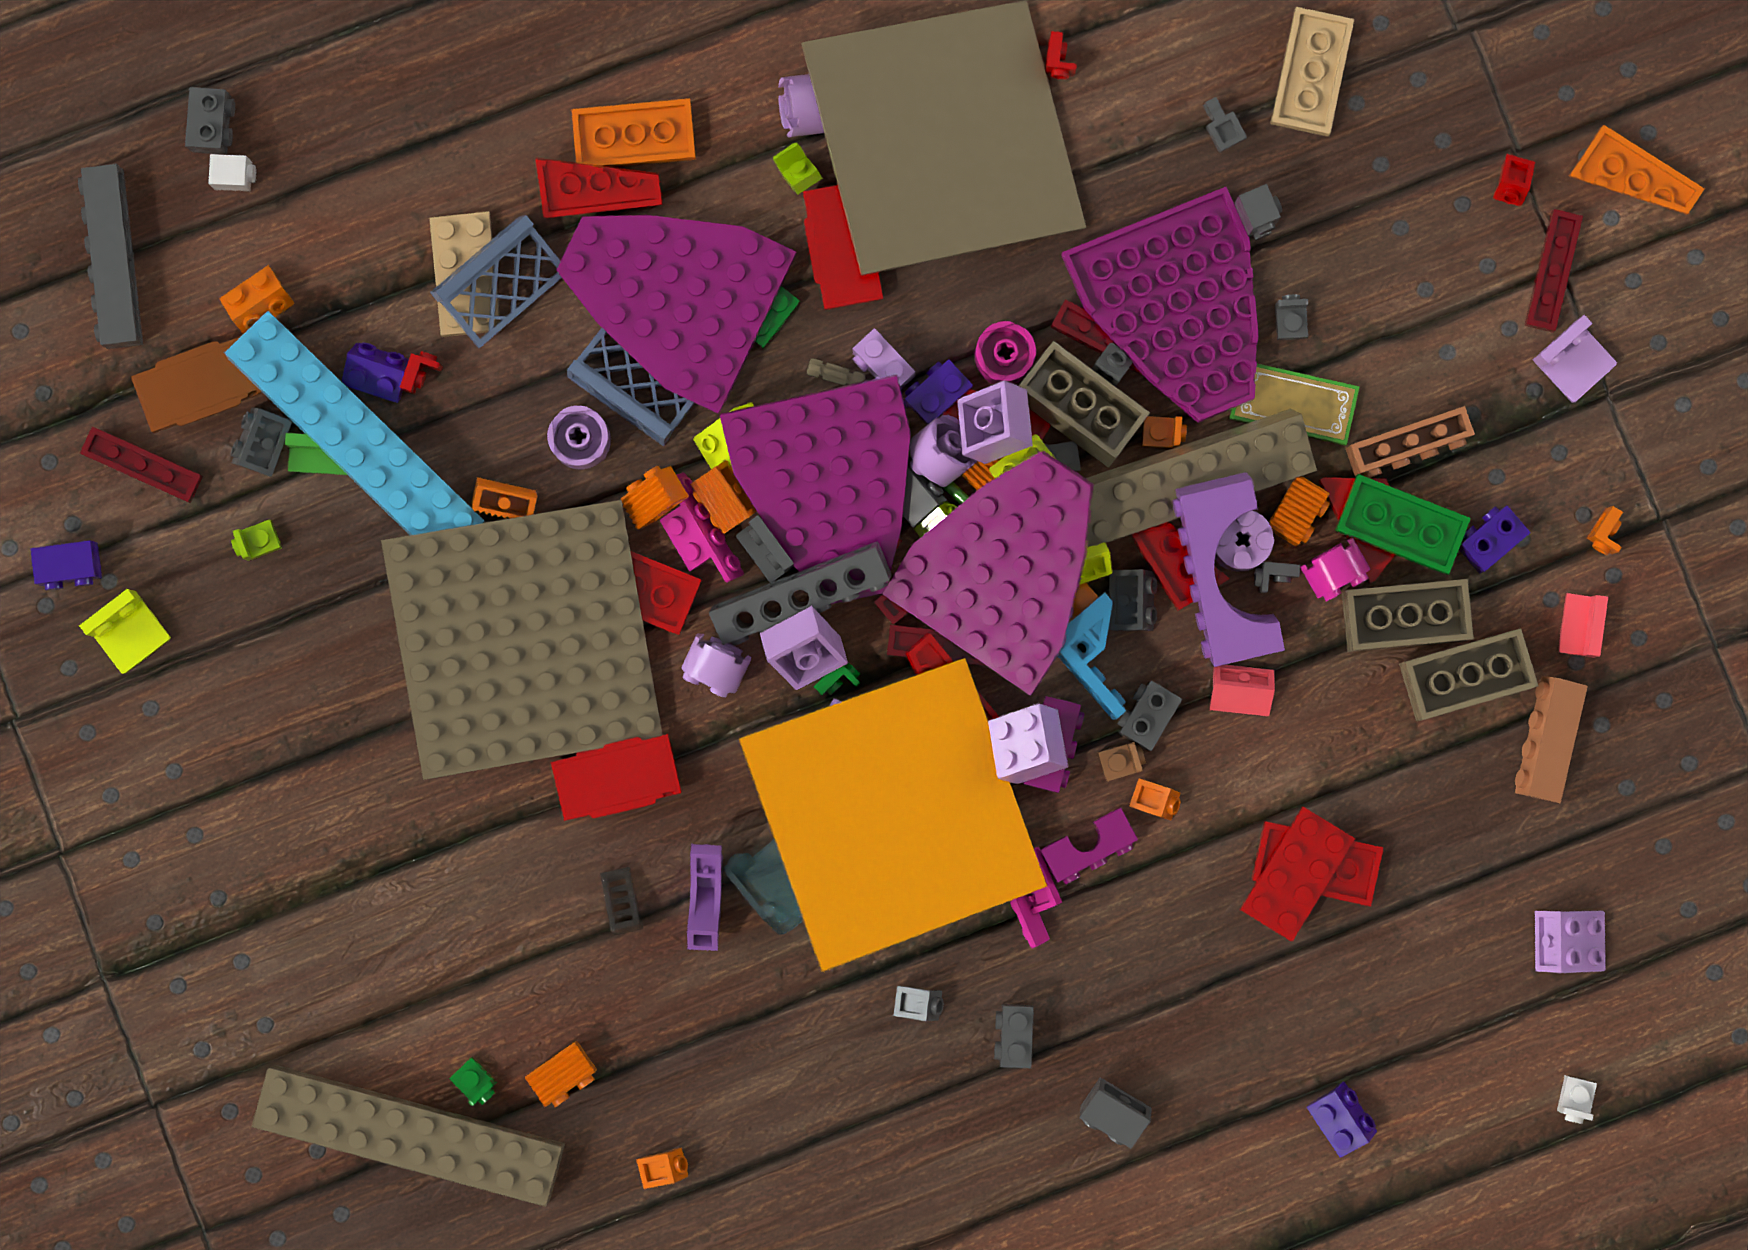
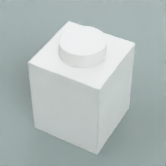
M210 154L209 185L215 190H251V183H255L256 167L252 165V161L247 156Z

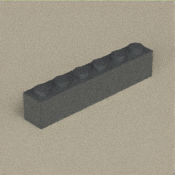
M117 164L81 168L82 177L78 178V188L80 194L84 195L85 207L81 208V215L84 225H87L88 236H85L84 243L87 254L91 255L92 265L88 266V277L90 283H94L95 295H91L92 309L94 313L97 312L98 324L94 325L95 338L97 342H100L101 346L107 349L143 345L124 170Z

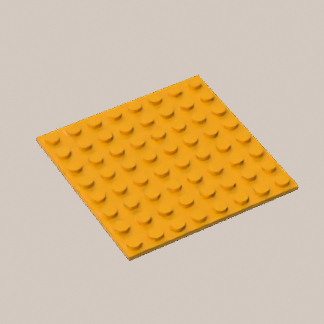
M965 658L739 739L822 971L1047 887L1010 782L998 779L988 720Z

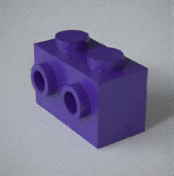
M1507 505L1501 509H1498L1496 506L1493 507L1482 517L1485 522L1476 529L1472 525L1464 534L1459 551L1479 574L1489 569L1531 533Z
M90 540L30 548L34 583L39 586H45L46 591L63 589L64 583L72 582L75 583V587L93 585L94 579L102 578L99 549L96 542Z

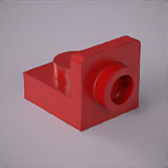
M1051 31L1045 72L1051 74V77L1055 79H1069V76H1075L1077 64L1060 62V60H1065L1067 42H1062L1063 32Z
M1506 154L1499 184L1493 198L1507 204L1522 206L1530 190L1535 162Z
M420 351L419 356L411 353L400 388L405 392L415 395L417 388L421 389L425 382L426 372L423 371L424 367L441 372L443 366L436 362L438 357Z

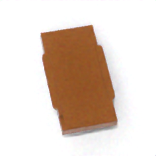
M240 337L221 344L213 341L156 363L155 368L131 376L153 434L176 425L185 426L239 406L242 401L263 394L225 354Z

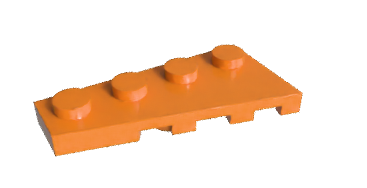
M1605 125L1601 126L1569 175V177L1685 215L1690 212L1705 189Z

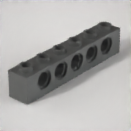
M877 541L715 604L711 607L709 615L722 645L731 642L734 646L749 639L748 635L758 631L760 634L811 606L820 613L831 608V603L842 599L843 603L858 598L861 591L870 589L871 592L880 590L887 586V581H890L892 573ZM853 568H859L864 572L865 578L854 580L851 578L849 571ZM825 579H831L836 583L837 589L827 591L822 587L821 582ZM796 590H804L808 593L809 600L806 602L798 601L794 597V592ZM768 601H776L780 604L782 610L777 613L768 610L766 603ZM743 611L751 613L754 621L752 623L742 622L739 618V613Z

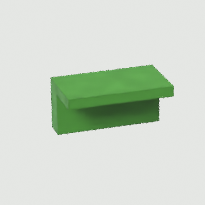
M286 433L285 445L289 447L288 472L347 475L307 434Z

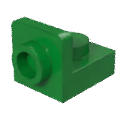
M848 662L846 665L825 675L814 688L821 695L827 692L831 696L843 684L840 680L843 675L857 687L860 682L856 678L860 673Z
M473 1057L449 1078L469 1099L468 1103L471 1106L475 1105L478 1101L483 1105L496 1093L492 1088L497 1082Z

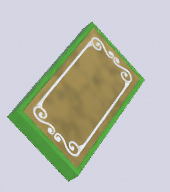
M1257 364L1255 399L1231 409L1229 420L1247 424L1288 409H1293L1302 414L1309 438L1346 446L1359 386Z

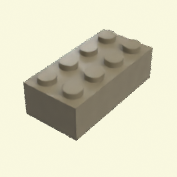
M1054 341L1019 385V387L1027 390L1030 410L1108 468L1150 413Z
M1467 579L1355 589L1342 592L1348 652L1462 642L1474 639Z
M1521 628L1399 663L1416 721L1539 687Z

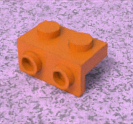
M269 265L219 298L231 320L243 334L267 311L276 317L294 305V301L285 291Z

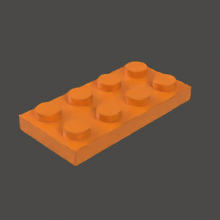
M690 98L571 109L576 163L619 167L696 160Z

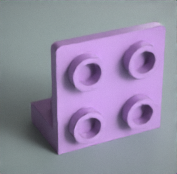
M1585 315L1577 319L1533 359L1572 403L1576 402L1617 365L1613 357L1587 330L1592 322Z
M1535 911V971L1554 973L1605 971V912Z

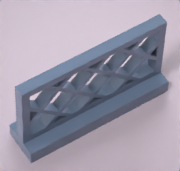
M526 215L515 219L430 292L436 301L444 306L478 348L482 347L562 278L558 272L551 278L539 277L541 260L551 261L558 268L560 259L532 226L534 224ZM528 235L537 243L536 256L520 254L521 241ZM516 246L515 253H508ZM541 249L547 257L541 256ZM503 256L515 257L513 275L498 273L499 260ZM520 258L535 259L534 277L519 275ZM493 266V273L486 272L489 268ZM481 275L492 276L491 294L475 292L476 279ZM497 277L513 278L512 296L496 294ZM518 279L534 280L533 293L529 297L517 296ZM539 281H546L543 285H541L538 288ZM469 285H471L470 292L464 291ZM459 294L470 295L469 313L457 312L450 302ZM475 296L491 297L489 315L474 314ZM496 298L511 299V312L505 317L494 316ZM523 300V302L516 307V301ZM462 316L468 317V324L462 318ZM473 317L489 318L488 332L481 338L472 330ZM494 319L501 320L494 326Z
M601 328L579 358L574 360L569 366L567 377L664 447L673 431L695 403L685 398L678 399V395L674 393L673 400L657 402L655 387L662 385L658 381H654L653 376L650 374V382L633 384L631 369L643 367L639 363L630 364L628 352L620 345L606 347L604 336L607 332ZM601 341L602 347L596 348ZM624 350L626 365L609 367L607 352ZM603 353L605 367L593 369L584 362L590 354ZM627 370L629 385L616 386L611 382L610 372ZM601 373H606L607 379ZM651 387L653 402L641 404L635 399V389ZM630 390L631 396L624 391ZM686 403L680 410L679 404ZM675 405L677 416L669 424L659 416L658 407ZM648 408H654L655 413L649 410Z

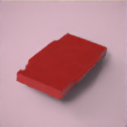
M838 185L803 191L807 212L804 226L814 280L817 284H820L824 310L883 300L879 278L880 272L861 276Z
M669 734L646 740L634 737L605 744L603 748L577 752L575 757L551 762L564 821L588 815L592 818H599L653 805L656 803V799L682 793Z

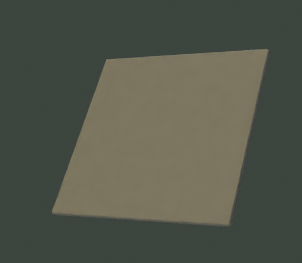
M1027 0L802 42V49L861 276L1086 228Z
M621 500L381 540L423 780L603 748L605 744L634 737L646 740L662 736Z

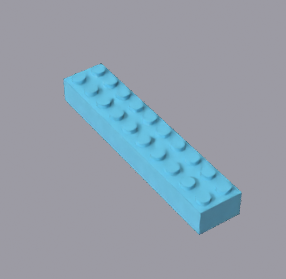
M269 311L257 320L225 352L227 358L257 388L307 434L323 452L409 535L485 523L457 493Z

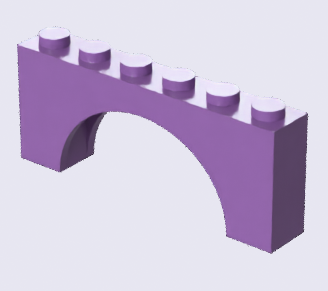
M1244 472L1175 489L1177 499H1173L1172 503L1176 517H1181L1183 527L1178 528V533L1182 546H1187L1188 556L1184 557L1187 574H1192L1194 584L1189 587L1193 602H1198L1200 612L1195 613V618L1199 631H1204L1205 640L1201 641L1204 658H1209L1213 666L1217 667L1284 651L1280 623L1275 615H1255L1235 608L1222 597L1215 579V554L1223 533L1238 517L1246 512L1257 509L1253 482L1250 476Z

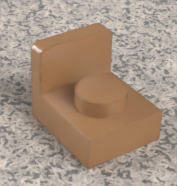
M1134 742L1098 753L1106 782L1143 771L1141 765L1146 764L1141 746L1136 748Z

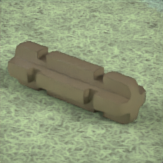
M811 358L808 364V375L816 378L820 375L823 376V380L845 386L846 384L851 385L865 381V374L854 370V373H851L848 368L829 362L825 365L819 359Z

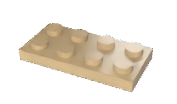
M1300 7L1295 8L1270 124L1323 136L1330 135L1354 19Z
M489 212L430 218L436 287L493 239ZM493 266L489 268L486 272L493 273ZM481 275L476 279L475 292L491 294L492 276ZM469 285L464 291L470 292L471 285ZM459 294L450 303L457 312L469 313L470 295ZM475 296L474 314L489 315L491 297ZM496 298L494 316H500L498 298ZM438 302L441 336L467 335L444 306ZM462 316V318L468 324V317ZM473 317L472 330L476 334L488 332L489 318ZM494 319V326L501 320Z

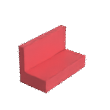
M1566 593L1558 653L1591 658L1600 657L1608 597L1600 595L1590 597Z
M1233 665L1214 667L1213 690L1209 710L1269 716L1275 692L1274 670Z

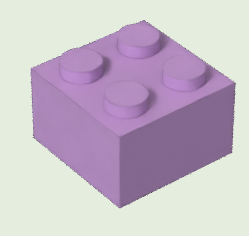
M1004 380L957 399L962 455L987 464L1033 446L1026 389Z
M812 606L760 633L767 661L795 690L848 663L840 635Z
M1036 704L988 721L998 779L1019 784L1068 767L1057 709Z

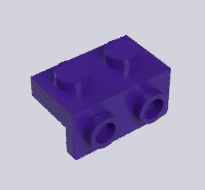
M356 343L347 353L342 383L347 387L398 403L403 392L400 384L409 359L397 352H385L376 349L370 343Z
M949 359L943 365L937 362L926 373L929 377L922 384L917 381L904 393L907 396L904 400V405L907 408L910 407L926 425L942 416L957 402V399L963 397L973 387V384Z
M1344 1081L1338 1084L1334 1090L1310 1102L1306 1107L1340 1158L1369 1143L1377 1133L1372 1117L1364 1112L1358 1103L1356 1093L1351 1088H1348Z

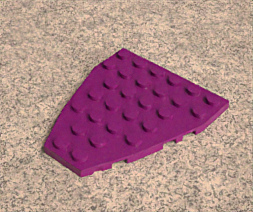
M1227 187L1062 252V259L1086 312L1133 361L1135 367L1144 377L1198 423L1255 399L1258 323L1255 295L1253 294V268H1251L1250 261L1251 246L1250 239Z
M653 215L582 216L556 271L594 320L666 390L720 415L797 252L743 226Z
M897 374L721 413L719 415L735 477L767 528L790 557L794 567L799 572L877 541L891 571L902 527L911 436ZM853 568L849 571L851 578L854 580L865 578L864 572L859 568ZM825 579L821 582L822 587L827 591L837 589L836 583L831 579ZM886 587L871 592L870 589L859 592L860 596L856 599L882 594ZM841 599V600H838V601L833 602V603H831V604H836V603H840V602H843V601H842V599Z
M1045 451L1038 452L981 487L912 544L884 590L883 595L1031 696L1038 688L1066 642V631L1069 619L1072 617L1074 609L1072 606L1076 590L1079 588L1088 550L1087 530L1091 518L1090 501L1093 497L1094 484Z

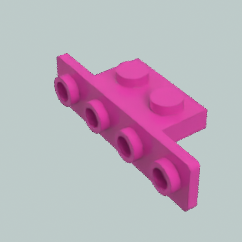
M684 472L677 474L689 497L680 503L678 508L660 519V522L688 570H695L712 558L725 582L728 583L744 575L740 561L731 552L723 532L711 523L708 510L694 498L693 489L690 486L692 480Z
M1039 847L1034 848L1047 887L1010 900L1011 907L1021 923L1023 935L1031 948H1035L1050 939L1039 912L1062 903Z

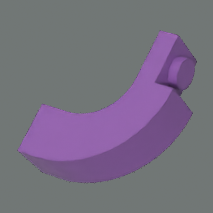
M691 844V889L687 948L691 950L718 951L723 878L722 846Z

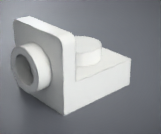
M1570 1076L1564 1077L1557 1111L1566 1114L1565 1120L1583 1124L1584 1119L1593 1121L1594 1114H1591V1108L1597 1083Z

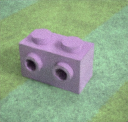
M875 328L852 348L855 355L852 360L863 372L868 369L875 379L897 374L900 388L902 389L915 377V371Z

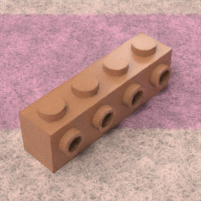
M1463 406L1351 444L1346 448V452L1355 477L1357 474H1364L1365 477L1371 478L1382 474L1381 468L1392 465L1393 470L1411 464L1410 458L1420 455L1421 459L1424 460L1438 455L1437 449L1449 446L1450 450L1465 446L1467 445L1466 439L1472 437L1475 433L1466 408Z
M1542 676L1541 681L1538 683L1539 687H1536L1535 691L1537 699L1534 711L1529 717L1530 729L1528 738L1522 747L1523 759L1521 768L1515 777V793L1561 803L1588 686L1556 677Z

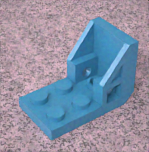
M1103 593L1068 624L1066 642L1058 657L1109 717L1115 720L1126 711L1122 706L1126 701L1115 689L1111 691L1107 689L1103 684L1106 678L1095 666L1089 668L1087 665L1106 646L1113 601L1106 593ZM1081 643L1085 645V653H1082L1080 651V649L1077 647L1078 644Z

